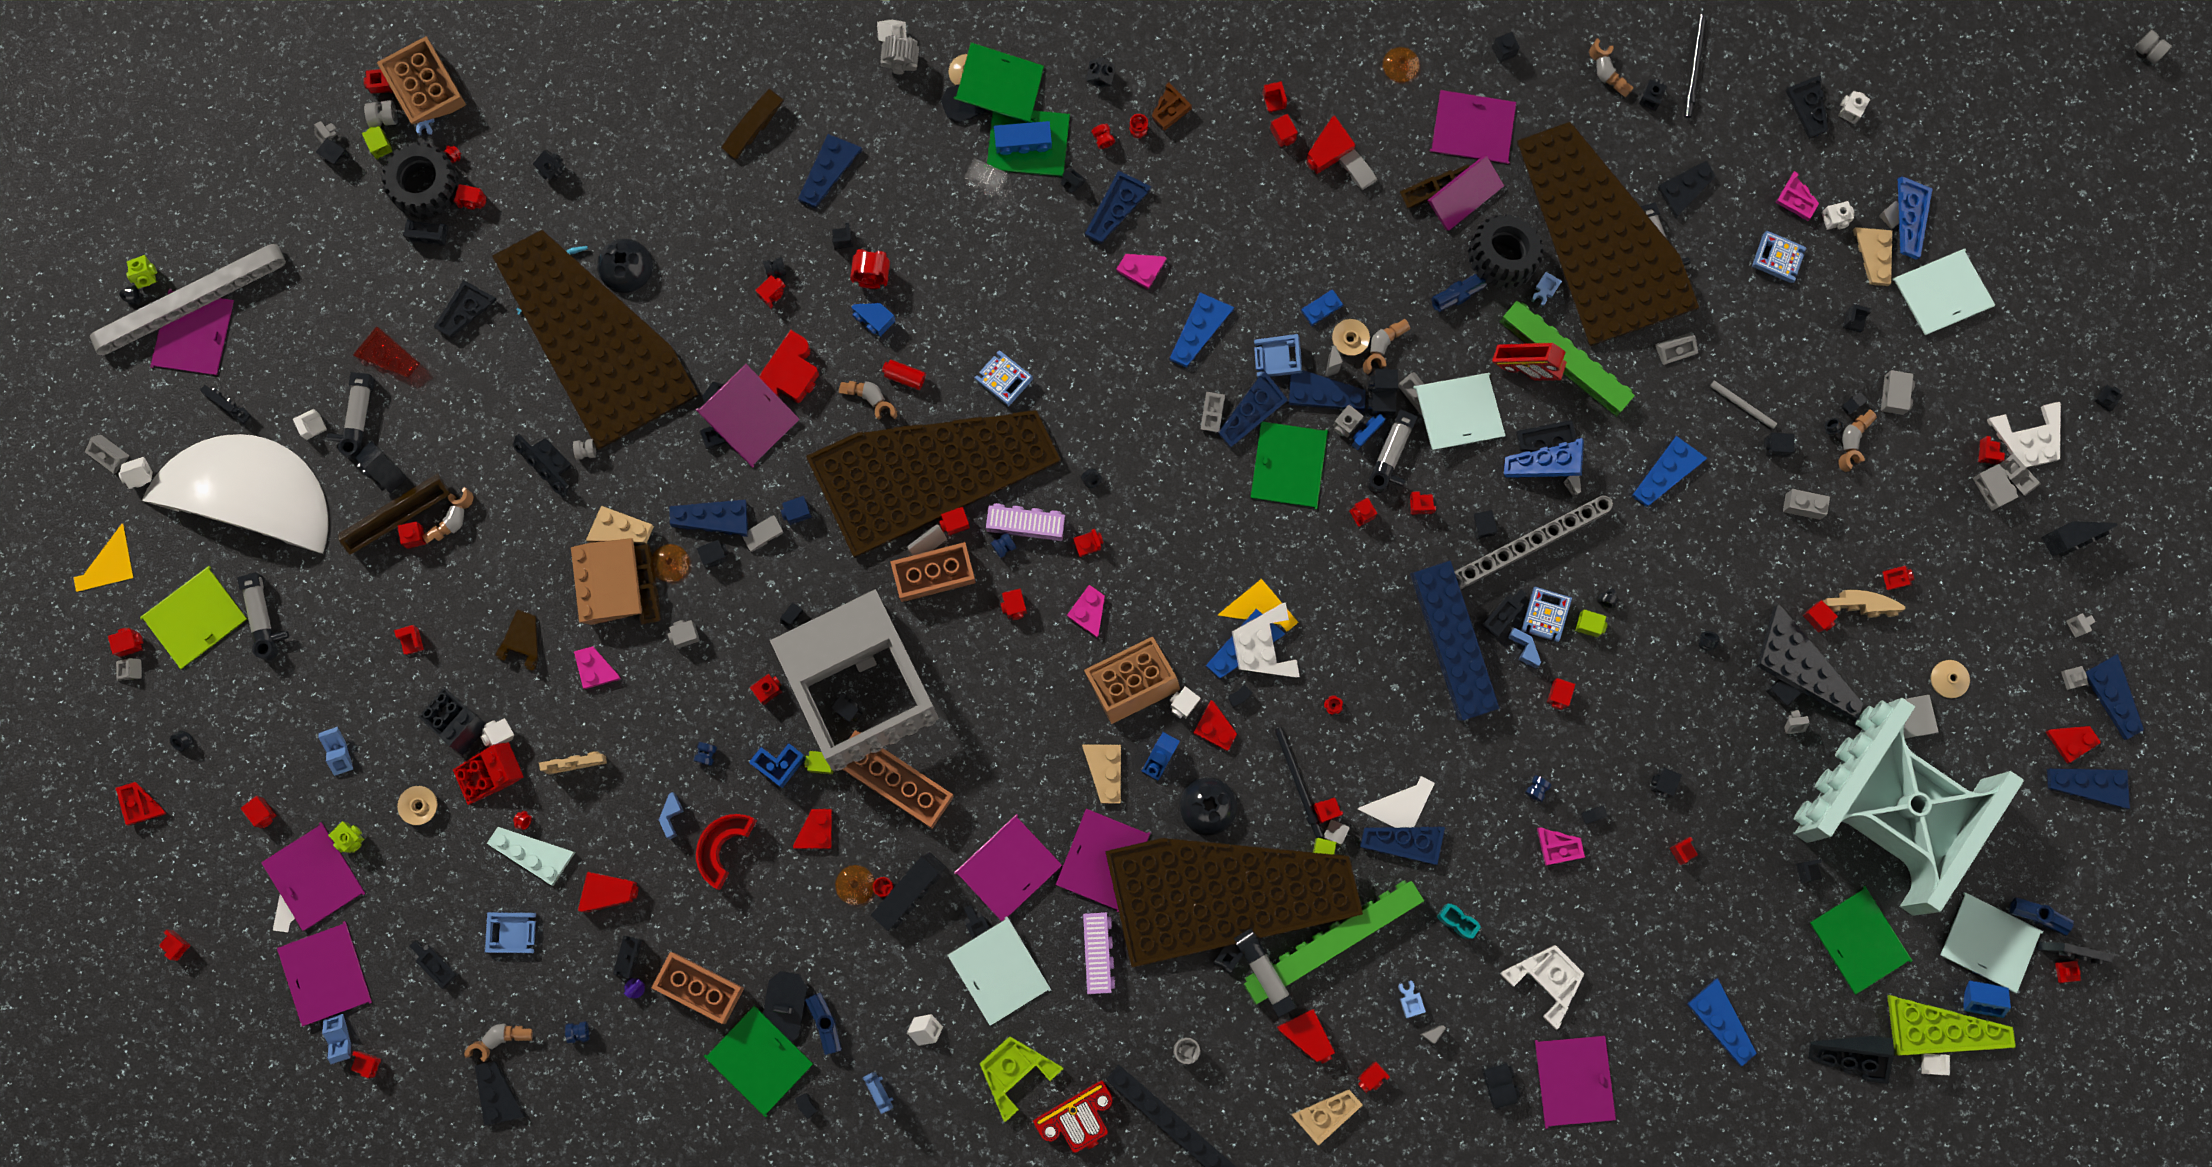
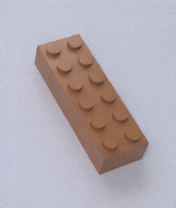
M855 730V731L853 732V734L851 735L850 738H852V737H854V736H856V735H858V734H860V733ZM883 748L876 753L871 752L865 755L860 761H853L847 764L842 769L931 829H933L954 797L952 793Z

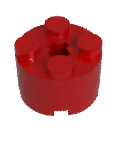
M863 249L857 250L852 260L851 282H859L860 287L868 289H878L882 284L885 287L888 284L890 260L886 257L887 254L882 251L874 253Z

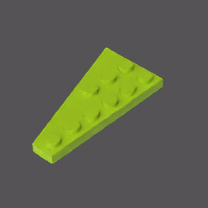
M1887 995L1895 1055L2016 1048L2013 1027Z

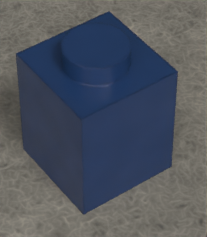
M804 496L782 503L784 508L781 510L784 521L788 520L790 525L812 517Z

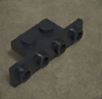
M520 434L516 435L513 442L515 451L521 454L527 460V463L540 474L541 478L546 480L553 490L564 498L568 493L569 485L559 475L570 469L571 463L547 438L531 446Z

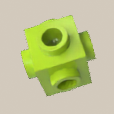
M145 255L127 261V278L130 283L134 282L138 289L156 282L155 274H157V270Z
M344 821L328 835L335 842L333 846L341 853L343 851L347 853L357 851L364 840L361 836L362 831L357 826H351L348 822Z

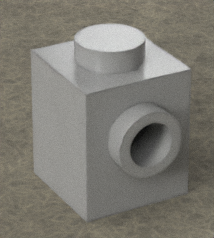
M1348 405L1333 424L1334 430L1339 435L1348 438L1362 421L1363 415Z
M680 620L673 623L674 626L669 627L671 632L668 633L670 643L674 644L677 648L700 641L695 623L692 620L687 622Z

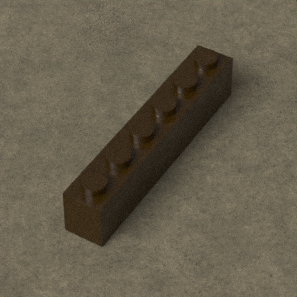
M439 473L338 533V540L347 553L351 555L450 495L449 488Z

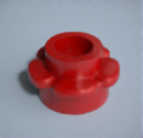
M447 146L444 153L452 163L460 161L461 153L458 148Z
M1330 696L1324 702V707L1329 714H1339L1343 709V701L1337 696Z
M527 811L519 812L515 815L513 819L515 828L525 830L530 825L532 817L528 815Z

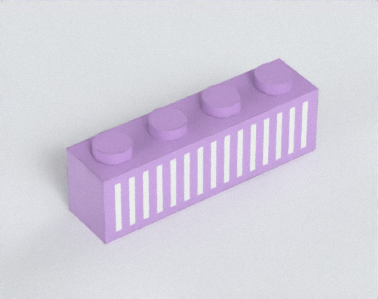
M1003 504L989 505L986 531L1001 534L1007 532L1009 535L1062 541L1065 515L1060 511L1046 513L1038 508H1032L1030 511L1024 510L1021 506L1006 508Z
M1107 912L1083 914L1087 994L1111 993V989H1115V979L1110 977V969L1114 968L1113 957H1109V949H1113L1112 937H1108V929H1112L1111 917H1107Z

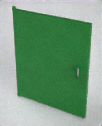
M970 43L958 92L954 99L1032 123L1031 116L1044 66Z
M1033 111L1031 116L1032 123L1050 121L1052 149H1048L1045 152L1032 150L1028 153L1011 152L1009 155H1001L996 153L994 126L1028 122L993 112L987 167L985 166V169L1062 176L1064 173L1070 114Z
M1261 422L1250 498L1314 507L1317 510L1328 429L1323 431Z
M1865 886L1860 892L1810 922L1854 994L1864 990L1906 962L1913 961Z
M755 1006L708 1055L704 1056L765 1118L772 1107L813 1065Z

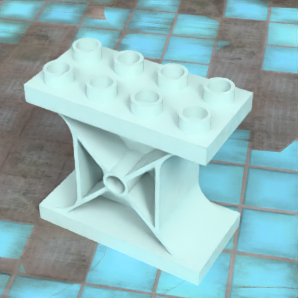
M1900 698L1890 703L1882 700L1875 708L1868 706L1861 713L1856 721V725L1862 728L1861 732L1854 740L1848 737L1838 748L1835 756L1842 761L1834 771L1830 769L1824 771L1816 782L1815 788L1821 793L1813 803L1806 801L1797 811L1794 820L1800 823L1794 834L1806 843L1831 837L1840 822L1851 825L1906 864L1911 875V888L1900 907L1914 916L1942 911L2024 780L2009 771L1981 779L1973 792L1968 791L1916 756L1907 747L1904 739V725L1915 706Z

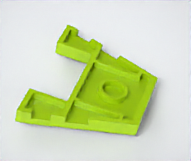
M1008 1037L980 1063L1004 1122L1019 1110L1005 1093L1031 1069L1037 1066L1049 1081L1063 1070L1060 1065L1012 1037Z

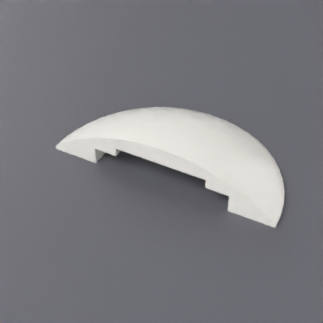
M242 434L224 435L203 440L188 447L172 458L158 472L142 499L143 502L177 512L180 510L200 515L322 554L327 541V504L316 476L308 465L288 448L258 436Z

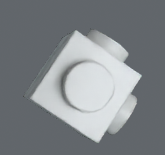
M1853 91L1850 96L1846 95L1841 103L1843 108L1839 117L1856 124L1870 99L1861 92Z
M1848 201L1827 206L1823 210L1822 216L1827 230L1836 227L1843 229L1849 226V223L1854 219V210Z
M141 457L123 463L119 477L122 483H126L129 489L133 487L138 488L151 482L153 472L146 459Z
M1184 687L1180 693L1176 692L1170 700L1172 702V713L1179 718L1183 716L1186 719L1200 701V697L1187 687Z
M504 718L498 722L494 720L484 726L485 728H483L481 739L485 746L490 747L493 744L511 741L514 734Z

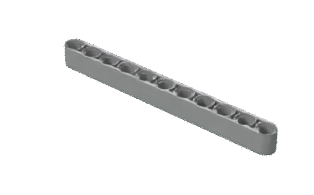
M277 244L267 245L94 331L90 335V339L96 353L99 355L109 354L285 265L286 261Z
M1600 496L1454 571L1460 590L1603 517L1611 510L1613 506L1612 500L1607 496ZM1598 503H1604L1606 510L1600 509ZM1582 511H1587L1590 518H1584ZM1565 520H1571L1573 527H1568L1565 524ZM1548 528H1554L1557 535H1551ZM1532 537H1538L1540 544L1533 543ZM1515 545L1522 546L1523 553L1517 552ZM1498 554H1505L1507 561H1501ZM1482 562H1487L1490 565V570L1483 569ZM1465 571H1471L1474 578H1467Z

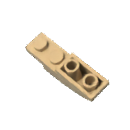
M1844 590L1839 593L1840 598H1827L1823 600L1833 612L1841 611V608H1848V611L1860 610V614L1867 615L1868 618L1879 617V614H1886L1887 617L1898 616L1900 612L1905 610L1904 605L1889 597L1861 590Z

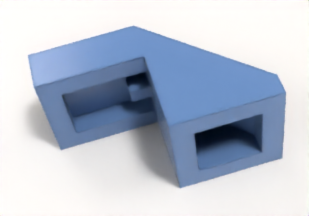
M1514 628L1508 638L1525 646L1519 660L1537 668L1540 666L1541 661L1532 636Z
M335 727L319 733L318 738L327 752L326 762L333 775L353 770L346 741L339 728Z
M673 792L668 795L659 818V822L668 839L677 836L670 818L684 812L677 795Z
M341 1014L323 1020L322 1034L329 1044L328 1060L330 1064L349 1059L351 1055V1042L344 1015Z

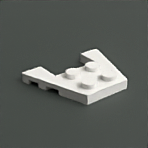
M2060 402L2041 407L2046 425L2012 433L2006 414L1989 418L1987 422L1990 426H1993L1998 438L2002 439L2008 447L2007 450L2010 455L2014 453L2026 468L2054 462L2060 459Z
M1286 603L1278 605L1232 631L1239 670L1300 677L1297 660L1277 663L1270 623L1289 620Z
M1554 945L1502 971L1500 974L1512 986H1515L1529 973L1556 1000V1003L1543 1017L1557 1030L1584 973Z

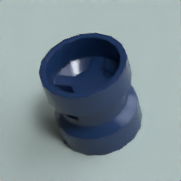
M1007 532L1001 535L1000 539L990 543L1000 558L1006 556L1008 551H1013L1017 548Z
M699 742L697 746L698 753L694 756L693 761L712 766L714 761L712 757L716 753L717 747Z
M1535 775L1532 779V785L1527 788L1525 793L1534 800L1543 802L1545 791H1548L1552 785L1547 780Z
M587 1021L580 1022L577 1025L573 1023L565 1025V1037L568 1044L575 1043L577 1040L581 1042L589 1041Z

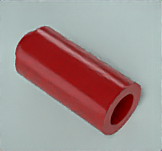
M891 359L889 362H885L882 368L884 377L917 390L922 388L925 381L926 372Z

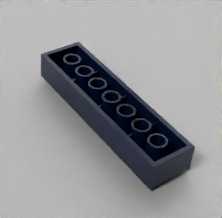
M1451 561L1410 573L1458 720L1463 721L1499 709Z

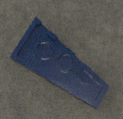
M1118 171L1087 228L1085 236L1102 244L1146 196L1152 186Z

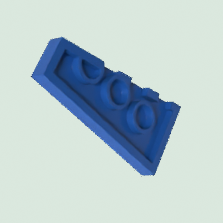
M1905 177L1898 178L1900 253L1918 259L1921 257L1932 188Z
M1200 293L1170 356V361L1187 368L1206 342L1210 340L1215 331L1223 324L1228 315L1232 313L1234 307Z
M1676 436L1632 494V497L1648 507L1707 458Z
M1583 438L1576 439L1575 442L1560 443L1559 446L1551 448H1540L1539 451L1531 453L1528 451L1505 457L1504 476H1582Z
M1256 609L1242 625L1263 614ZM1270 623L1272 640L1275 642L1284 636L1285 633L1275 624ZM1233 635L1206 665L1219 679L1238 667Z
M1718 979L1711 982L1687 1003L1689 1008L1739 1066H1743L1756 1054Z

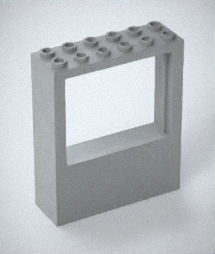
M876 589L770 640L822 754L833 771L842 770L847 764L853 761H860L865 755L871 752L876 753L889 743H897L900 738L906 735H913L918 729L924 726H931L939 719ZM889 647L917 706L835 746L808 687Z

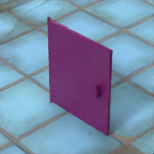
M1440 90L1432 149L1429 151L1480 159L1485 155L1490 161L1509 164L1508 158L1516 102Z
M169 289L167 295H169V294H171V293H173V292H175V291H171V289ZM219 298L159 328L150 367L157 366L217 375L234 300Z
M747 364L729 379L700 409H696L752 468L799 420Z
M1085 809L1056 885L1117 909V912H1119L1105 851L1147 842L1151 833H1145Z
M1017 814L954 872L967 883L1001 921H1004L1006 916L1009 917L1062 867V864L1017 818Z
M322 822L319 823L318 827L261 862L302 931L310 928L359 895L365 894L345 859L333 846L334 841L328 836L329 833Z
M346 921L339 926L277 948L302 1027L367 1002L369 1004L372 1003Z
M1605 1036L1541 1042L1535 1040L1545 1128H1548V1126L1616 1120Z

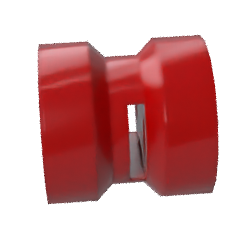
M1135 114L1130 119V134L1136 138L1144 137L1148 130V120L1143 114Z
M1101 124L1092 129V135L1097 139L1096 144L1099 149L1108 148L1115 143L1114 136L1110 134L1108 124Z
M886 877L876 879L873 884L874 893L882 898H886L894 888L892 881Z

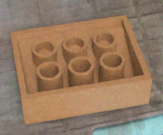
M427 36L377 62L411 124L448 115L466 106Z
M633 538L587 543L571 547L580 623L594 625L642 614Z
M1153 637L1084 670L1111 724L1181 690L1176 675Z

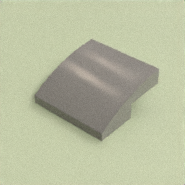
M1930 695L1905 699L1914 705L1915 708L1905 722L1904 739L1939 733Z

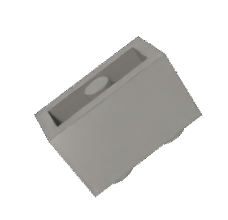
M1891 370L1885 375L1881 411L1904 415L1912 408L1913 399L1911 398V392L1915 387L1913 374Z
M2000 464L1973 477L1991 511L2018 498L2015 486L2010 483L2007 478V472Z
M1792 489L1785 495L1783 512L1821 520L1828 513L1830 497Z

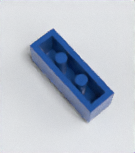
M1050 121L994 126L996 153L1001 155H1009L1011 152L1028 153L1032 150L1045 152L1048 149H1052Z

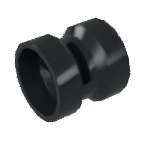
M782 257L776 258L773 262L770 260L763 261L768 278L771 275L773 277L775 275H787Z

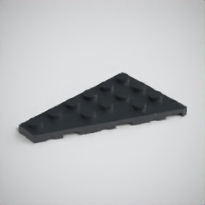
M1776 605L1772 611L1757 667L1852 721H1857L1863 706L1861 700L1780 605Z

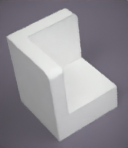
M897 20L877 22L879 41L884 42L885 37L891 35L896 36V39L906 40V22Z
M314 409L293 418L300 436L306 440L327 430L321 415Z
M932 1014L915 1017L907 1034L917 1045L936 1043L943 1026Z
M1921 1054V1073L1950 1075V1056Z

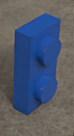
M1332 289L1304 307L1301 312L1310 325L1313 326L1341 308L1343 303Z
M1380 414L1376 418L1372 417L1366 423L1367 428L1364 431L1359 430L1354 435L1352 446L1358 450L1383 425L1385 418Z

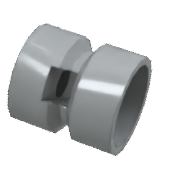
M2151 29L2134 49L2141 54L2146 53V59L2155 64L2172 45L2164 39L2158 40L2159 35Z
M393 100L383 101L380 105L377 102L365 104V117L370 128L381 126L382 123L385 126L397 124V110Z
M1182 1038L1175 1043L1173 1053L1179 1062L1191 1064L1198 1059L1200 1047L1195 1040Z

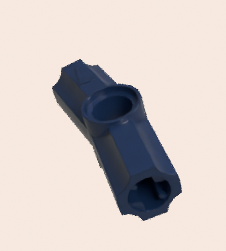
M1476 273L1464 281H1457L1449 286L1447 290L1431 298L1433 308L1441 312L1455 304L1460 305L1473 294L1487 287L1486 280L1480 279Z
M2017 897L2011 902L2010 914L2032 920L2034 923H2040L2063 936H2067L2073 928V920L2054 911L2048 905H2040ZM2040 910L2044 911V919L2039 915Z
M820 992L806 999L805 1001L819 1030L824 1054L827 1055L841 1051L836 1021L822 993ZM826 1017L831 1020V1026L828 1029H824L821 1026L822 1019Z

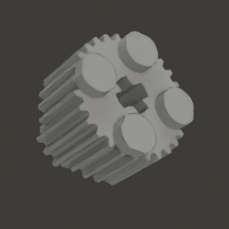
M893 35L885 37V41L882 43L880 66L892 68L895 74H903L905 70L916 71L919 54L917 41L908 37L907 40L896 39V36Z

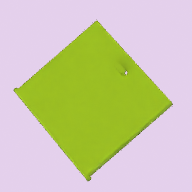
M210 566L206 567L140 617L141 620L144 619L180 669L184 668L247 620L246 616L212 573Z

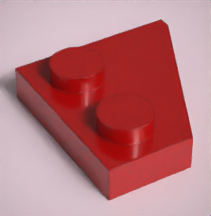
M1212 700L1193 733L1227 752L1237 735Z
M2090 726L2046 731V734L2066 763L2072 762L2101 743Z
M133 782L116 788L127 826L166 814L138 783Z
M832 809L811 810L793 845V849H832Z

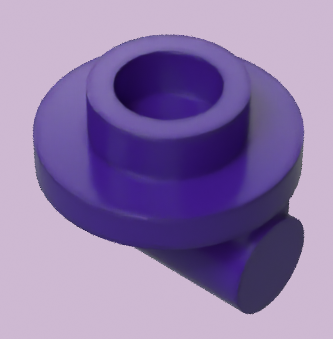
M638 978L630 979L625 985L624 994L628 998H639L645 992V985Z

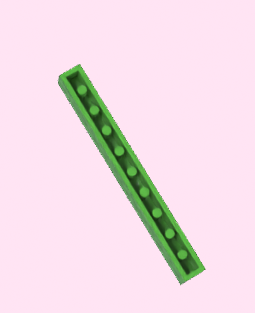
M1405 880L1395 886L1396 890L1392 893L1387 890L1379 895V901L1373 903L1371 900L1363 905V915L1346 918L1347 920L1341 924L1337 921L1329 926L1330 931L1323 934L1321 931L1312 937L1314 941L1309 944L1303 942L1296 946L1297 951L1290 955L1287 952L1280 956V962L1273 965L1284 986L1286 987L1422 903L1424 900L1413 882L1407 883ZM1254 973L1245 978L1247 982L1243 985L1255 1005L1268 998Z

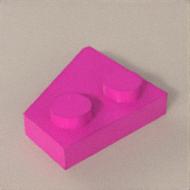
M1794 171L1776 203L1809 221L1819 203L1810 194L1808 187L1801 183L1798 179L1799 175Z
M1125 254L1116 272L1149 289L1167 258L1164 256Z
M1089 585L1067 614L1069 619L1096 638L1099 636L1105 595Z
M593 646L574 651L583 689L621 679Z
M1542 827L1537 828L1545 866L1585 858L1581 838L1546 830Z

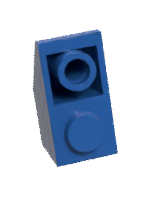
M881 303L854 304L851 307L853 311L852 316L858 322L863 321L867 325L868 331L873 335L876 333L881 337L895 322L894 315Z
M1163 732L1147 759L1142 772L1159 780L1180 741Z

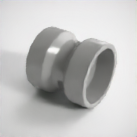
M587 439L586 442H581L580 440L573 442L576 460L583 459L584 457L596 458L594 439Z

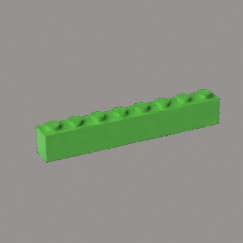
M1516 301L1502 317L1500 323L1526 344L1554 343L1566 352L1563 360L1567 362L1563 374L1616 417L1635 396L1628 386L1620 384L1613 374H1608L1598 362H1593L1589 359L1586 352L1574 347L1571 340L1563 338L1556 328L1548 326L1544 319L1538 314H1533L1526 304Z

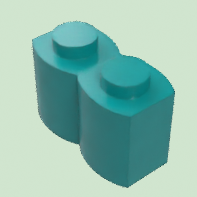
M1453 904L1444 905L1437 915L1442 924L1453 928L1464 939H1473L1481 928L1474 918L1464 915L1462 910Z

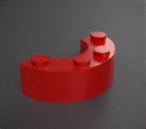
M742 814L726 815L709 824L701 834L696 848V862L702 877L712 887L721 890L729 875V872L723 868L720 862L719 853L722 845L726 840L735 836L748 838L757 822L755 818Z

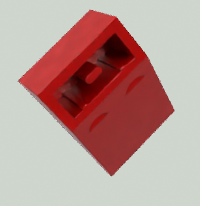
M509 742L493 744L453 769L467 805L524 778Z

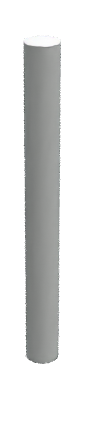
M1715 380L1710 385L1711 388L1771 429H1774L1777 425L1775 421Z

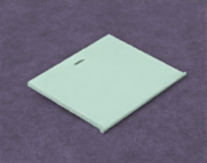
M1966 249L1957 251L1892 279V281L1896 282L1924 335L1995 306L1965 252Z
M1490 373L1414 386L1432 450L1505 437L1489 378Z
M1964 892V898L1941 956L2017 993L2040 933L2042 934L2043 931Z
M1007 916L1004 921L948 954L949 959L989 1025L999 1021L1045 991H1051Z

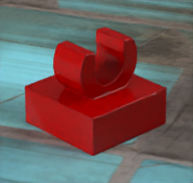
M2078 961L2055 963L2058 983L2081 981Z

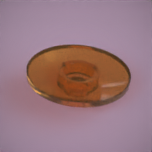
M1393 48L1384 57L1383 70L1391 80L1407 82L1418 73L1419 59L1408 48ZM1399 60L1405 61V64H1400Z
M667 544L661 546L652 556L655 576L662 581H678L685 576L689 569V557L686 551L678 545ZM667 559H672L670 565L666 564Z
M848 866L837 876L835 883L836 892L848 904H862L874 892V878L871 872L862 866ZM852 881L858 882L856 888L851 887Z

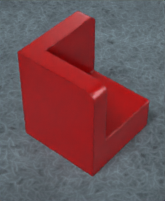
M1282 81L1264 85L1262 93L1268 112L1286 109L1287 98Z
M1986 436L1980 440L1978 462L1997 465L2004 461L2005 453L2000 452V442L1991 441V436Z
M1412 492L1410 495L1411 514H1434L1436 506L1433 503V495H1420V492Z
M411 625L394 630L396 638L401 641L405 655L424 650L419 629L416 626Z
M1336 798L1313 805L1320 824L1343 815V811H1340Z
M1692 837L1685 838L1669 848L1680 865L1689 862L1688 860L1698 855L1691 844Z
M166 930L164 934L167 936L160 943L159 947L166 952L164 956L169 960L178 961L191 945L174 930Z
M354 1051L352 1055L356 1056L351 1070L360 1073L363 1077L374 1078L381 1058L361 1051Z

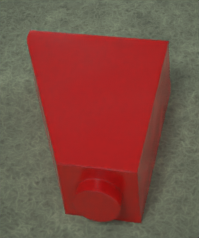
M1336 116L1330 119L1308 153L1307 165L1316 174L1338 162L1340 158L1355 149V143Z
M587 872L578 911L586 913L633 902V898L637 897L639 887L636 886L637 882Z
M1314 1009L1277 1026L1280 1033L1315 1062L1321 1061V1063H1325L1332 1059L1331 1055L1335 1052Z

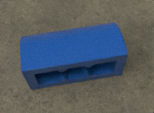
M1974 981L1968 982L1964 994V1011L2000 1018L2005 1017L2011 1009L2009 988Z

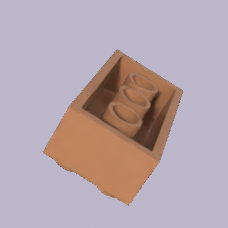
M965 542L890 561L901 602L976 583Z
M674 952L669 953L652 986V989L721 1024H726L744 989L742 986Z

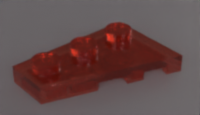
M377 326L353 354L355 357L408 378L420 364L418 360Z

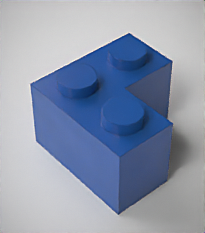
M788 743L777 759L761 747L749 763L783 789L804 762L806 756Z

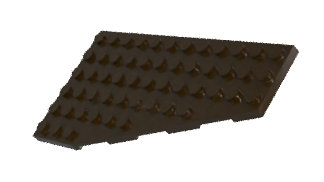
M1571 122L1517 140L1589 346L1699 309L1680 254Z
M543 230L492 255L590 437L594 439L593 442L598 450L699 396L672 346Z
M1036 410L984 418L960 419L944 423L895 427L879 431H862L806 456L854 558L942 518L941 514L972 504L1061 462Z
M1168 838L1155 839L1105 851L1131 968L1236 944L1234 938L1252 928L1257 938L1363 915L1349 856Z

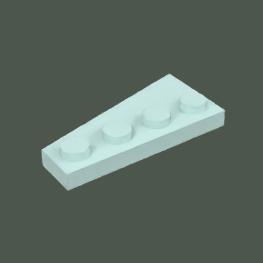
M497 827L487 842L488 845L552 886L575 854L573 851Z

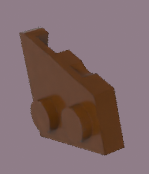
M1169 82L1166 84V90L1163 96L1160 97L1158 106L1152 114V119L1163 131L1192 109V105Z

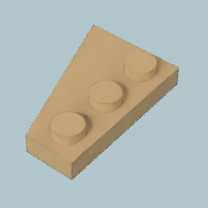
M1854 228V236L1857 237L1859 243L1858 248L1864 259L1863 264L1870 285L1889 286L1891 284L1892 231Z
M601 506L586 541L595 543L633 538L634 544H646L654 526Z
M1082 745L1101 804H1120L1121 745Z
M597 751L588 753V756L580 757V755L568 757V759L540 762L539 766L540 771L550 775L606 764L607 762L606 756Z
M1348 1089L1291 1115L1319 1146L1362 1106V1103Z

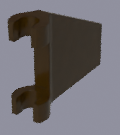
M517 609L505 638L495 656H498V659L505 661L510 650L527 656L528 658L524 666L531 671L535 670L538 661L535 615Z

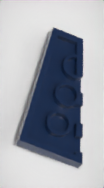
M828 134L798 197V201L816 208L830 191L832 185L840 179L845 169L852 164L857 154H860L862 147Z
M1265 370L1260 374L1218 432L1229 448L1288 400Z
M1302 370V373L1290 374L1289 405L1345 409L1350 405L1355 410H1364L1365 390Z
M746 500L669 506L671 527L691 530L703 529L706 532L717 531L728 535L740 534L743 537H748Z
M2118 654L2085 671L2089 685L2123 739L2127 740L2143 731L2144 729Z
M2047 769L2048 789L2080 796L2088 800L2099 801L2107 805L2118 806L2126 810L2130 809L2127 770Z
M1445 827L1364 828L1360 848L1437 865Z

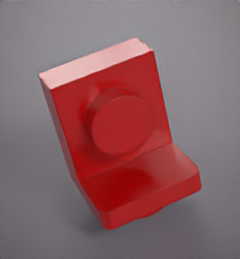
M1092 529L1090 533L1073 538L1079 557L1101 550V544H1103L1101 534L1096 533L1095 529Z
M1907 566L1882 571L1887 590L1912 586V581L1915 580L1912 569L1908 570Z

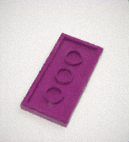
M1483 155L1428 199V202L1445 230L1449 231L1504 187V184L1488 157Z

